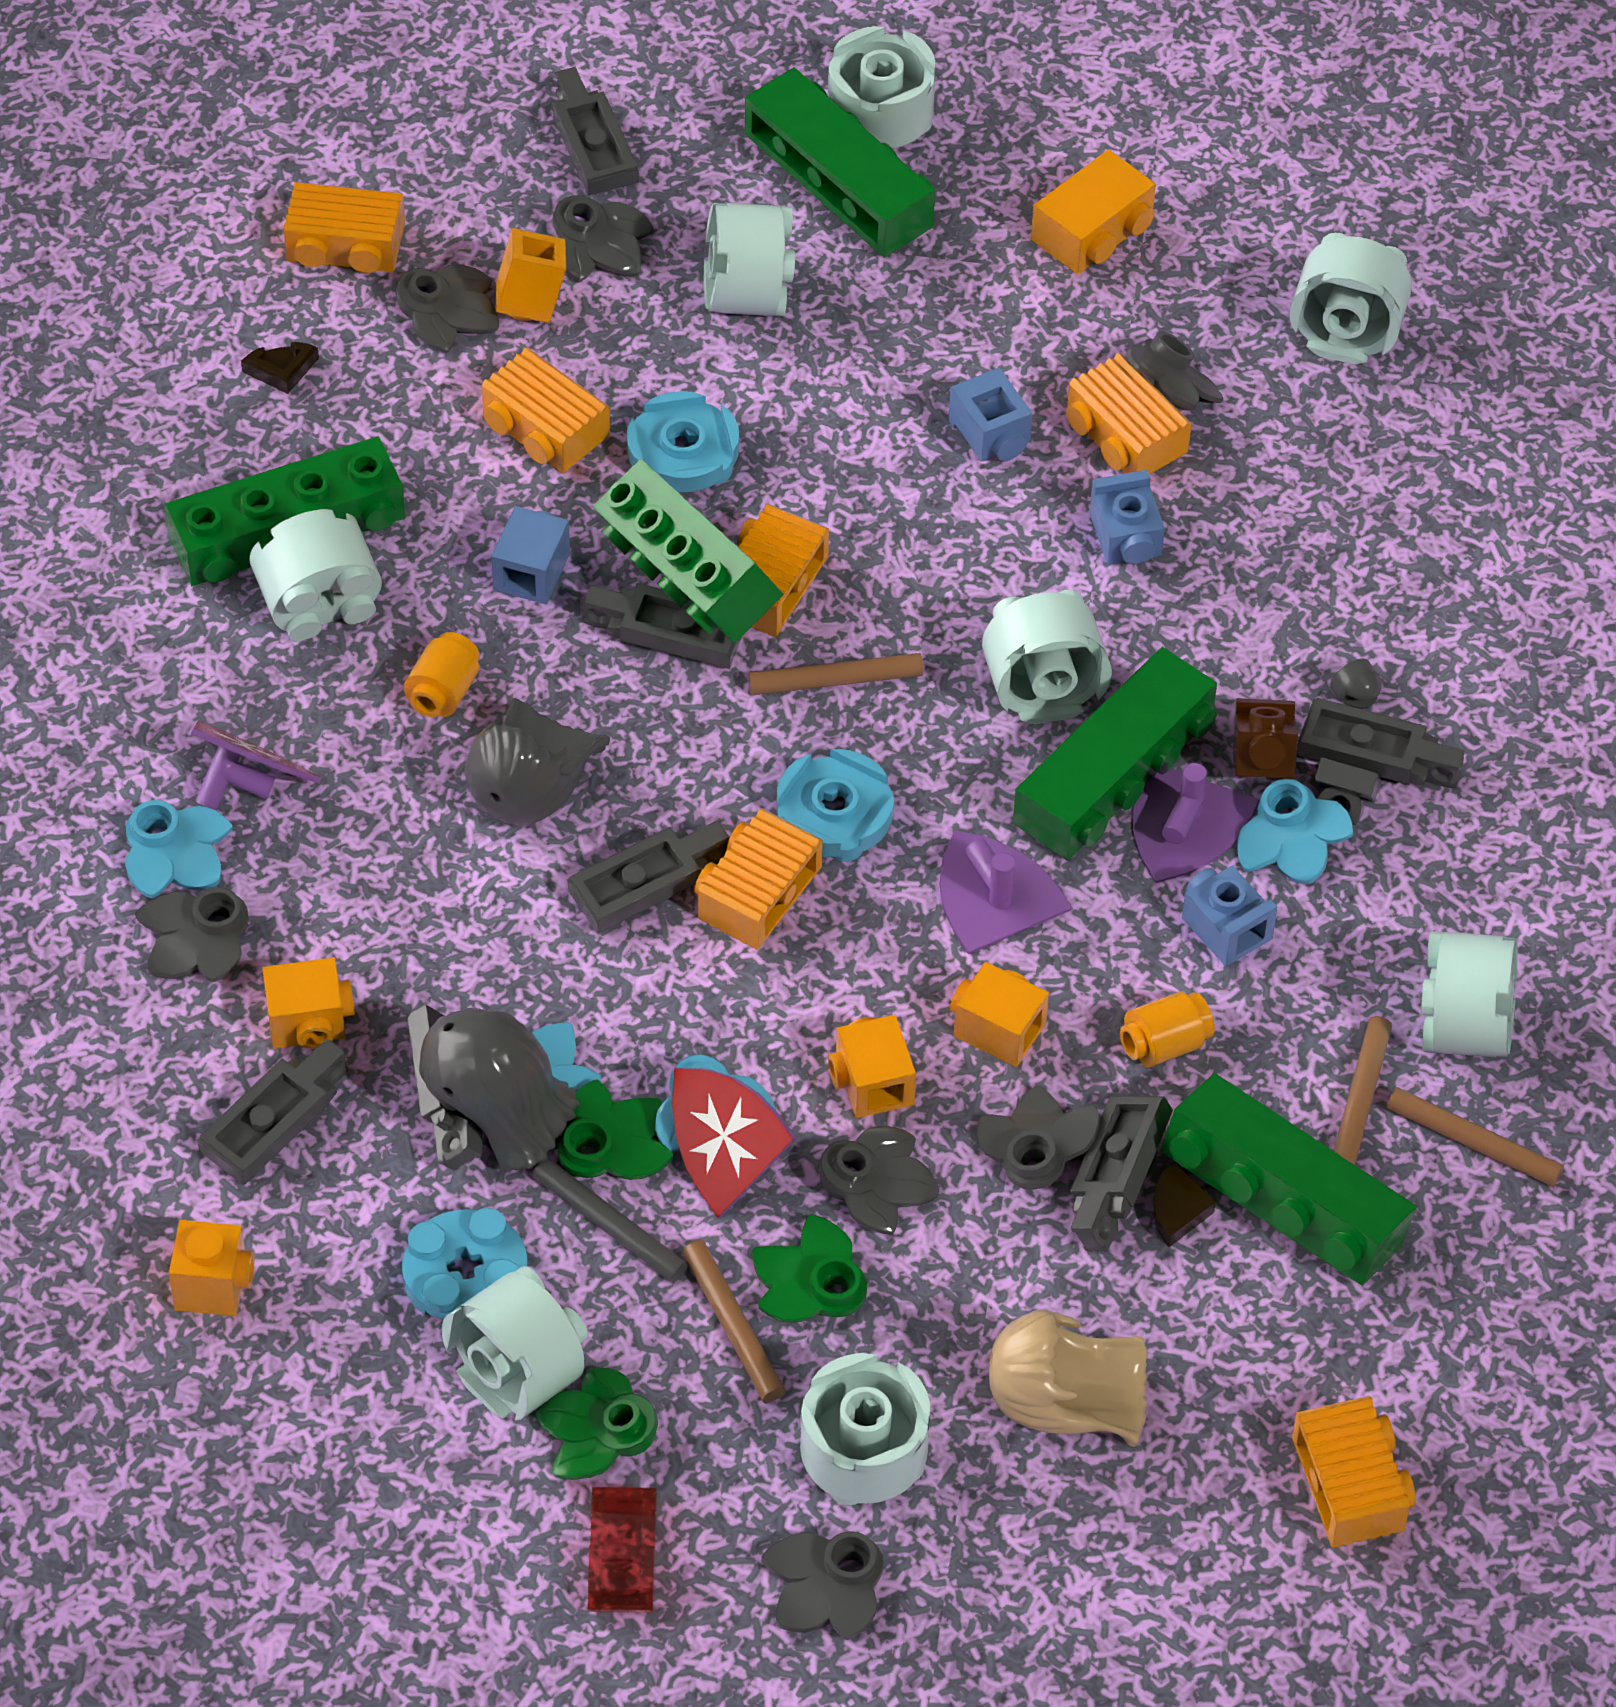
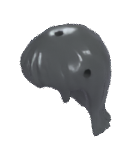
M513 698L510 701V707L502 726L499 725L498 721L489 724L476 736L471 744L464 770L469 791L478 807L484 813L502 822L517 826L535 824L556 812L567 801L576 788L590 755L602 753L606 749L605 746L609 745L610 737L605 734H591L579 728L573 729L570 726L561 725L555 720H550L546 715L539 714L530 704Z
M467 1008L438 1018L435 1024L428 1030L423 1040L420 1052L419 1073L422 1080L426 1083L428 1090L445 1108L450 1111H460L485 1132L498 1160L499 1167L502 1170L530 1169L537 1163L547 1160L548 1150L555 1148V1140L564 1136L567 1123L575 1119L574 1109L578 1107L579 1101L575 1098L577 1092L573 1087L569 1088L567 1082L560 1081L552 1075L547 1053L534 1034L524 1024L506 1012Z

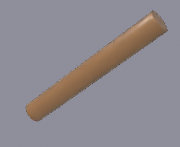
M921 653L749 672V685L751 695L917 677L923 676V661Z
M1380 1016L1371 1017L1368 1021L1333 1150L1354 1165L1356 1164L1392 1029V1023Z
M1399 1087L1394 1090L1388 1102V1110L1553 1188L1563 1172L1564 1165Z
M703 1240L691 1242L683 1249L682 1253L763 1403L767 1404L783 1397L786 1390L706 1243Z

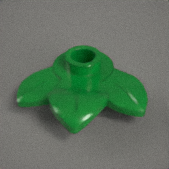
M597 1079L585 1084L576 1091L575 1098L579 1101L578 1107L574 1109L576 1117L568 1122L569 1126L566 1128L564 1136L559 1137L557 1143L559 1162L569 1173L582 1178H594L608 1172L623 1179L636 1180L657 1174L672 1161L673 1153L665 1145L654 1140L657 1134L655 1130L656 1114L662 1105V1101L659 1098H634L613 1102L606 1087ZM584 1146H592L599 1152L587 1155L577 1151Z
M814 1214L808 1216L802 1229L800 1246L755 1247L752 1250V1260L757 1277L765 1287L769 1288L761 1298L758 1308L773 1319L781 1322L795 1323L803 1322L818 1314L828 1317H844L856 1312L866 1299L867 1280L862 1270L852 1261L851 1239L837 1225L823 1217ZM838 1284L847 1291L834 1294L825 1291V1289L830 1285Z
M610 1368L587 1369L582 1379L581 1391L566 1390L560 1392L542 1404L535 1413L540 1426L556 1439L563 1441L553 1464L552 1473L556 1478L565 1480L591 1478L603 1474L619 1455L630 1457L641 1454L654 1442L658 1427V1416L650 1401L643 1396L634 1394L629 1379L621 1372ZM632 1418L629 1423L618 1426L621 1422Z

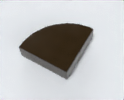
M291 342V347H279L265 351V347H261L252 351L241 360L242 372L289 394L319 359L318 347L303 342Z
M1174 1162L1159 1177L1153 1200L1156 1229L1169 1247L1211 1216L1215 1211L1216 1201Z

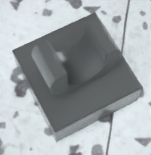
M1321 757L1315 776L1317 785L1327 788L1319 795L1318 799L1333 801L1336 798H1345L1350 802L1351 808L1348 814L1352 825H1356L1362 817L1363 806L1360 798L1375 802L1381 783L1378 773Z

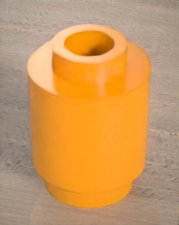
M445 632L439 638H435L428 643L404 682V693L411 706L418 713L427 717H448L456 711L479 672L478 661L480 653L477 646L469 638L459 633Z
M1179 991L1127 1011L1124 1017V1026L1120 1028V1039L1125 1052L1132 1060L1139 1059L1143 1066L1150 1068L1202 1048L1205 1040L1213 1037L1215 1024L1206 1000L1199 993L1193 992L1187 995Z

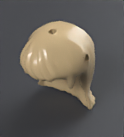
M1035 1310L1012 1321L999 1333L990 1354L988 1368L989 1384L996 1404L1011 1420L1027 1428L1046 1433L1072 1435L1090 1432H1109L1121 1436L1131 1447H1135L1139 1443L1142 1428L1145 1425L1147 1408L1144 1396L1146 1394V1359L1148 1354L1144 1338L1140 1336L1120 1338L1086 1337L1061 1327L1079 1328L1081 1325L1077 1320L1048 1310Z

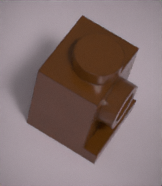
M1236 698L1233 740L1235 775L1295 779L1298 739L1295 721V701Z

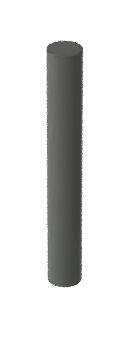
M547 1158L546 1161L540 1162L536 1166L533 1178L671 1283H675L686 1272L688 1263L551 1159Z

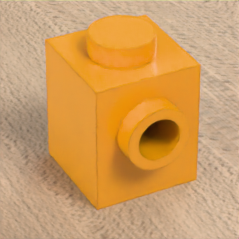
M516 228L511 229L496 280V312L508 314L510 317L520 321L536 320L550 323L566 271L565 239Z
M335 957L262 967L273 1049L297 1045L305 1048H317L326 1039L330 1041L346 1039L343 1017L355 1015L350 979L338 981Z
M985 961L973 980L965 978L953 995L950 1004V1011L955 1013L953 1036L1018 1067L1046 1025L1049 992L1031 984L1018 972L1002 970Z
M896 1014L881 1018L864 1017L851 1022L849 1025L837 1027L836 1052L828 1054L829 1071L835 1089L846 1088L855 1118L914 1105L916 1071Z
M179 1220L169 1269L175 1311L237 1316L242 1288H251L255 1264L254 1251L245 1250L242 1225Z

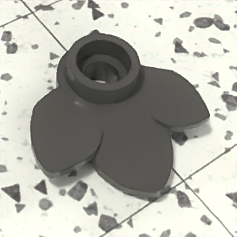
M581 195L566 197L557 204L553 213V226L558 238L565 239V272L571 278L580 283L593 272L595 266L629 277L639 274L642 256L638 240L645 238L653 231V225L641 211L621 202L599 204L595 200ZM574 216L581 217L587 222L579 221Z
M447 265L436 272L416 268L408 270L398 280L395 292L399 308L407 317L412 319L414 332L423 342L445 353L450 351L457 332L492 333L499 328V319L495 306L484 295L489 290L492 279L476 268L465 265Z
M1159 331L1154 339L1145 340L1143 345H1132L1128 351V361L1138 373L1154 379V387L1176 408L1192 411L1196 408L1199 397L1215 403L1223 401V396L1213 381L1190 366L1191 361L1195 357L1193 351L1174 335Z
M222 887L210 888L201 892L197 897L185 892L174 891L149 901L135 913L139 923L160 936L155 942L148 960V971L152 976L164 979H177L199 969L200 973L207 980L216 982L234 970L240 961L242 952L239 937L247 929L249 916L244 901L229 889ZM215 916L227 917L226 920L220 922L210 921Z
M1037 1085L1018 1103L1010 1118L993 1114L981 1115L977 1125V1140L985 1155L1003 1163L1005 1173L1014 1185L1029 1190L1041 1189L1051 1185L1061 1176L1065 1168V1162L1088 1151L1099 1131V1114L1095 1105L1081 1106L1064 1114L1054 1097L1044 1087ZM1032 1161H1042L1035 1165H1027Z
M890 1126L868 1128L855 1142L842 1140L832 1143L825 1149L819 1160L820 1181L824 1189L834 1198L846 1201L851 1217L865 1228L875 1232L893 1235L898 1224L897 1208L929 1203L939 1195V1187L931 1171L918 1159L910 1157L916 1138L904 1129ZM844 1164L853 1167L856 1171L848 1169Z
M848 1531L828 1540L810 1532H802L776 1542L761 1556V1562L764 1566L787 1582L776 1608V1624L779 1628L791 1632L806 1633L819 1629L830 1622L834 1630L841 1637L849 1640L863 1632L871 1624L878 1606L873 1587L876 1586L882 1576L883 1556L879 1547L866 1535ZM852 1559L858 1561L862 1565V1569L856 1572H846L841 1570L839 1565L845 1560Z

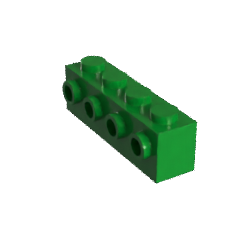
M793 67L745 97V135L883 258L933 228L935 190L929 180L922 174H916L898 158L895 151L888 144L881 143L870 134L854 114L845 112L830 99L820 84L814 81L811 82Z
M379 436L164 503L169 539L191 587L208 581L220 582L232 576L233 573L251 568L250 553L259 541L261 549H263L274 539L270 531L272 528L293 516L305 512L329 509L333 510L336 518L345 520L346 513L355 517L361 532L367 530L380 531L388 528L396 521L405 519L403 484Z
M641 458L592 506L608 523L601 530L608 540L624 555L633 548L635 551L629 556V559L651 581H654L661 574L663 578L657 585L680 608L690 601L692 604L685 611L709 635L718 628L735 644L784 595L752 559Z
M1162 646L1015 789L1013 824L1067 861L1084 845L1087 847L1094 845L1103 835L1108 821L1120 809L1124 811L1129 810L1138 801L1145 784L1157 773L1161 775L1167 773L1177 761L1181 749L1193 737L1200 739L1210 730L1217 717V710L1214 708L1217 682Z
M1215 1072L1174 1109L1160 1148V1152L1361 1286L1402 1246L1418 1207Z

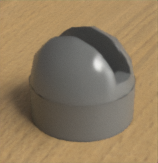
M1362 658L1342 667L1331 679L1330 687L1345 705L1366 709L1376 702L1381 691L1382 682L1369 660Z

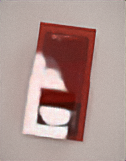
M592 1487L588 1612L653 1613L657 1519L656 1488Z

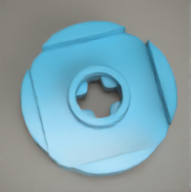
M688 391L665 393L643 405V413L635 421L633 418L631 419L627 428L628 459L631 466H633L641 458L677 492L703 490L715 484L724 483L732 475V468L739 455L738 424L730 410L722 404L721 411L715 406L707 404L706 396ZM686 436V440L689 443L695 444L689 447L674 446L675 437Z
M845 749L830 750V757H819L811 760V753L797 759L785 770L778 783L777 815L823 840L822 857H833L841 862H849L857 859L863 851L871 849L884 838L892 824L894 798L888 786V777L878 763L863 754ZM838 796L846 799L845 809L837 811L826 809L825 805L821 802L823 799L833 802Z
M492 1208L449 1211L435 1216L427 1222L416 1224L410 1230L408 1245L402 1259L404 1287L411 1303L424 1315L426 1311L431 1316L442 1320L449 1313L505 1274L515 1272L523 1266L528 1267L526 1248L521 1237L515 1229L506 1223L504 1215ZM461 1258H469L471 1261H478L481 1264L474 1268V1277L470 1279H463L459 1271L449 1272L448 1268L456 1265V1260Z

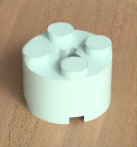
M880 26L866 27L851 32L837 43L834 48V55L831 61H829L828 97L845 112L854 114L862 126L881 143H886L891 148L909 144L927 132L932 126L936 73L934 54L921 38L904 30L903 37L886 34V27Z
M727 202L712 204L705 241L710 242L708 260H704L706 309L712 312L727 314L785 315L787 287L782 282L792 283L795 270L794 249H785V239H790L792 233V207Z
M1336 232L1323 237L1321 244L1311 251L1305 261L1290 308L1291 325L1295 333L1299 329L1308 340L1306 347L1320 357L1351 364L1365 363L1370 355L1383 351L1382 355L1390 351L1397 341L1412 288L1411 277L1406 267L1407 258L1405 254L1396 247L1384 246L1367 238L1346 236Z
M329 509L305 512L293 516L272 528L270 531L274 539L263 549H261L259 541L253 547L250 553V565L273 621L280 629L287 631L290 640L299 642L315 637L320 633L323 624L342 618L347 624H357L366 621L376 612V606L373 601L381 590L382 580L354 516L346 513V520L336 518L333 510Z
M1063 590L1058 593H1039L1024 598L1008 597L996 604L993 609L994 618L988 624L983 635L982 647L1000 704L1007 712L1008 708L1017 712L1021 721L1030 724L1072 719L1084 712L1082 704L1095 693L1098 700L1105 694L1111 682V664L1093 613L1084 603L1083 597L1079 592Z
M1430 931L1428 967L1433 968H1431L1430 979H1424L1422 990V1015H1427L1425 1016L1423 1029V1052L1508 1057L1511 1050L1516 1002L1514 1000V980L1517 981V938Z
M527 1266L520 1267L515 1272L507 1273L449 1313L442 1323V1338L447 1353L457 1347L464 1362V1365L456 1370L462 1383L494 1415L503 1419L512 1412L516 1414L515 1421L523 1419L576 1381L583 1373L584 1354L581 1343L588 1338L585 1323L573 1309L567 1307L562 1309L550 1293L545 1290L538 1274Z
M850 1354L829 1362L811 1380V1386L803 1399L800 1440L803 1464L812 1480L821 1489L829 1493L835 1501L843 1505L877 1503L900 1495L921 1477L927 1460L930 1400L925 1386L910 1368L897 1362L896 1367L886 1362L877 1361L878 1355Z

